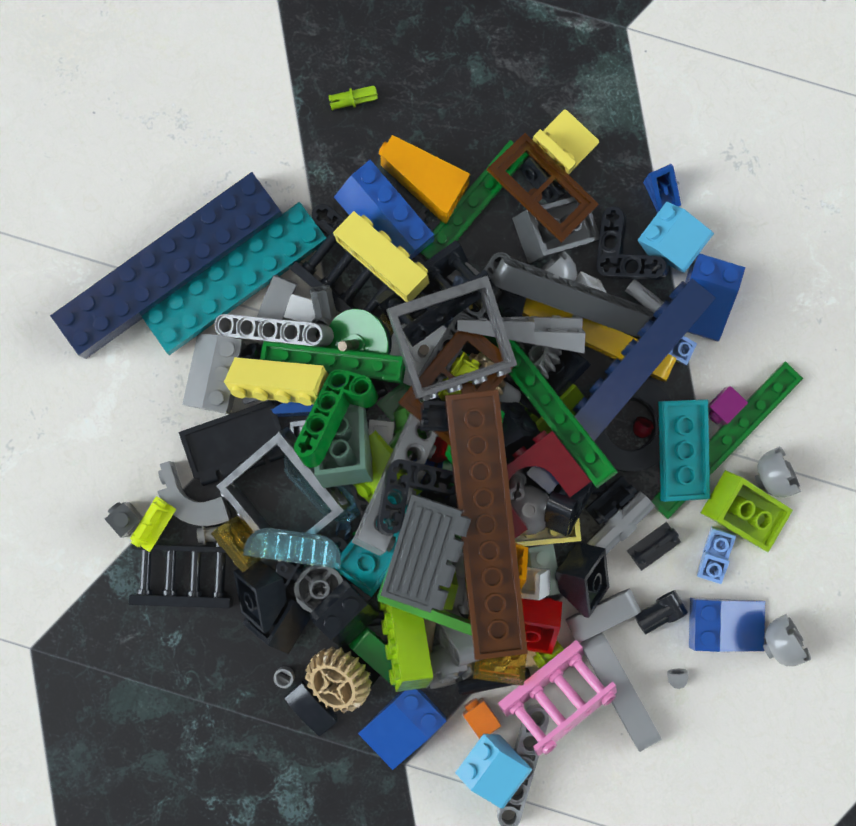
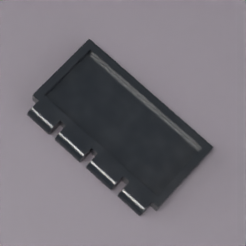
M273 400L178 432L194 479L199 478L202 486H206L219 481L217 471H220L223 479H225L240 466V463L245 462L272 437L283 430L279 417L271 410L275 408ZM278 445L267 453L270 463L287 457ZM264 456L248 470L265 465Z

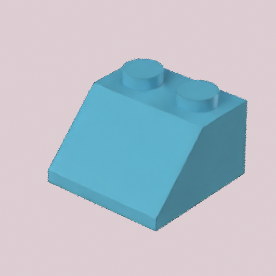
M666 202L637 241L648 256H659L669 266L685 273L714 233L685 209Z
M483 734L455 773L472 792L497 807L504 809L530 774L532 768L501 735Z

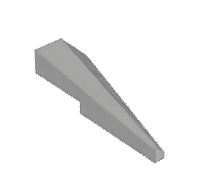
M552 315V317H501L509 340L580 353L585 352V332L582 329V317L573 315L572 318L560 317L559 315ZM478 318V320L458 319L457 321L458 331L495 337L490 320H487V318Z

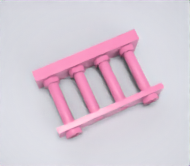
M577 640L498 702L501 711L506 717L511 714L517 715L538 741L533 746L538 756L542 753L545 755L550 753L557 746L556 742L602 704L606 706L616 697L617 689L614 682L604 687L582 661L584 651ZM570 666L571 668L575 667L597 693L587 703L582 700L563 677V672ZM550 682L556 683L578 709L567 719L564 718L543 692V688ZM530 698L536 699L558 725L548 735L544 734L524 709V703Z

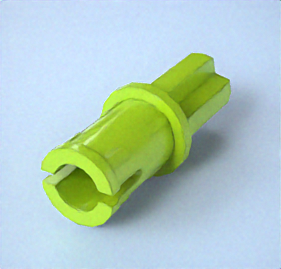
M375 86L355 90L349 88L347 92L329 95V101L333 102L330 103L332 111L352 105L356 107V104L378 99Z

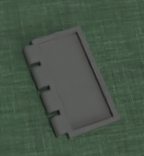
M412 494L380 596L430 613L433 608L443 610L448 591L439 587L440 585L448 588L451 586L456 566L448 564L447 561L458 562L464 541L456 539L455 536L466 537L471 518L463 516V510Z

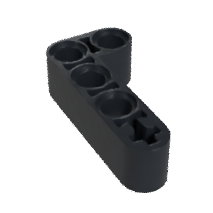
M592 481L571 497L568 496L562 487L559 493L553 491L545 508V528L568 537L595 488Z

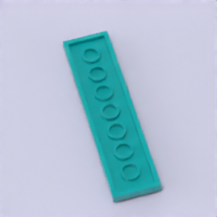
M298 202L284 212L280 218L141 317L170 356L213 325L219 315L230 313L269 285L274 275H283L296 261L301 262L315 252L325 241L326 236L302 204Z

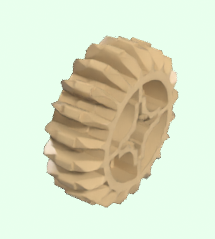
M332 646L329 649L324 648L317 655L313 656L310 660L311 662L307 665L305 679L308 681L307 687L313 690L312 696L318 697V702L322 701L325 703L326 708L332 707L334 712L341 710L345 713L347 711L353 712L366 701L371 691L372 681L369 679L370 672L365 671L366 664L358 662L359 657L354 658L351 656V651L344 653L342 647L336 650Z

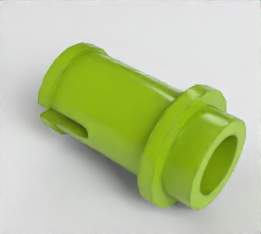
M556 641L552 654L535 652L536 655L532 658L539 669H541L564 649Z

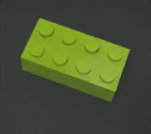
M378 601L379 610H383L385 619L381 621L382 632L388 638V644L385 645L386 658L391 660L392 670H389L391 685H395L396 692L426 688L433 679L424 618Z

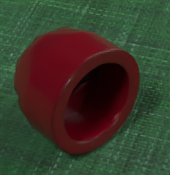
M637 417L633 425L634 434L639 438L648 437L655 425L645 417Z

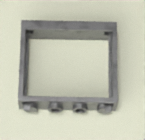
M488 275L387 309L416 398L422 397L423 401L439 397L437 393L439 391L447 389L448 393L463 389V383L472 381V384L475 385L487 381L486 375L496 372L497 377L512 372L510 367L517 365ZM480 290L503 361L422 388L398 317Z
M289 427L278 432L217 485L221 496L231 503L236 509L238 517L249 525L253 535L263 542L268 548V553L274 559H277L278 562L285 560L351 505L337 486L323 488L314 475V468L306 467L294 451L297 437ZM276 445L281 448L331 509L329 514L289 547H286L234 483Z

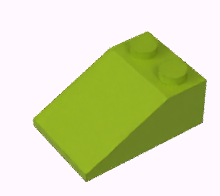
M725 470L711 493L710 499L707 500L700 513L762 550L769 552L793 510L746 479Z

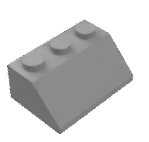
M199 334L197 336L182 405L228 415L231 414L235 396L231 394L224 380L234 357L242 358V352L246 347V343L243 340L211 334Z

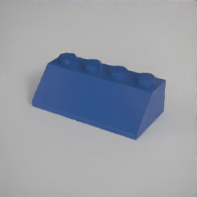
M371 160L354 172L334 196L348 215L355 211L360 217L362 215L368 217L373 223L372 227L378 232L380 230L384 231L391 238V243L395 247L401 246L410 255L409 259L411 260L434 241L433 232Z

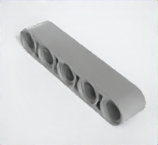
M231 314L219 315L214 323L216 332L226 337L327 347L334 338L333 331L328 325ZM251 324H253L252 332L250 331ZM273 326H275V333H274V335L272 334V328H273ZM295 328H297L298 332L296 337H294ZM319 330L320 338L317 341L316 332Z
M601 632L582 641L580 645L583 647L584 654L599 681L604 687L608 686L611 682H614L616 685V697L611 703L638 751L641 752L662 740L604 634Z
M539 704L530 705L526 709L530 716L535 711L543 713V719L536 724L545 734L549 723L548 713ZM523 723L521 724L514 750L523 760L529 762L532 771L521 784L522 792L517 796H512L504 809L497 807V817L501 826L519 825L539 758L533 746L526 747L523 745V740L527 736H533ZM512 810L515 812V816L511 820H505L502 818L503 812Z

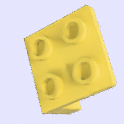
M566 109L544 131L540 129L533 136V141L568 174L599 144V140Z

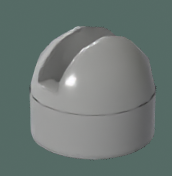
M287 666L280 667L274 674V682L280 688H288L295 679L294 671Z
M677 668L667 671L668 681L672 687L677 689L685 687L688 681V671L686 669Z

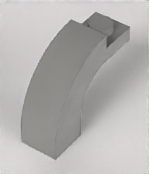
M168 461L160 464L159 478L163 485L166 484L167 488L157 492L162 500L177 509L173 514L175 517L186 523L198 526L219 525L233 520L228 503L223 497L206 502H198L191 499L182 489L174 462Z

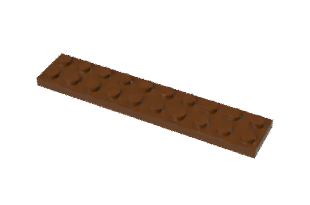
M491 390L446 395L445 402L457 508L463 510V516L471 518L466 537L461 536V540L464 541L462 554L474 659L482 660L528 654L499 391Z

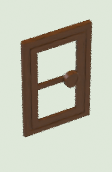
M526 133L487 168V171L561 243L599 205ZM524 152H527L551 175L538 189L533 188L529 192L522 188L506 172ZM554 180L580 203L561 224L539 204L542 199V192Z
M457 331L419 376L421 387L430 386L440 373L448 379L454 378L455 376L448 372L445 367L467 341L494 364L503 361L499 348L483 335ZM496 372L489 374L487 381H484L477 390L471 382H466L462 384L463 389L460 390V393L495 390L507 374L497 377ZM411 386L398 403L421 422L422 403L418 401L420 398L415 397ZM433 431L450 445L449 432Z

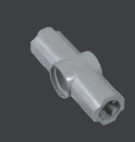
M639 491L622 509L619 508L607 520V523H604L605 525L587 544L605 548L607 555L620 541H624L634 532L637 524L655 505L646 495Z

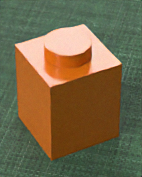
M474 698L464 706L466 710L463 711V716L479 739L483 734H491L501 727L500 721L484 698L480 700Z

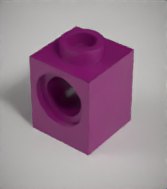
M731 386L725 387L708 404L709 419L717 425L719 423L726 425L748 402Z

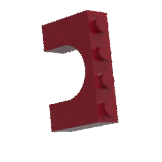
M544 430L532 439L535 444L528 449L525 446L518 449L512 454L514 460L507 464L508 481L514 473L524 467H541L555 477L569 497L591 482L553 431L547 433ZM511 505L516 539L528 530V526Z

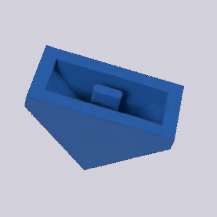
M672 164L647 175L643 183L657 213L666 202L678 207L681 206Z

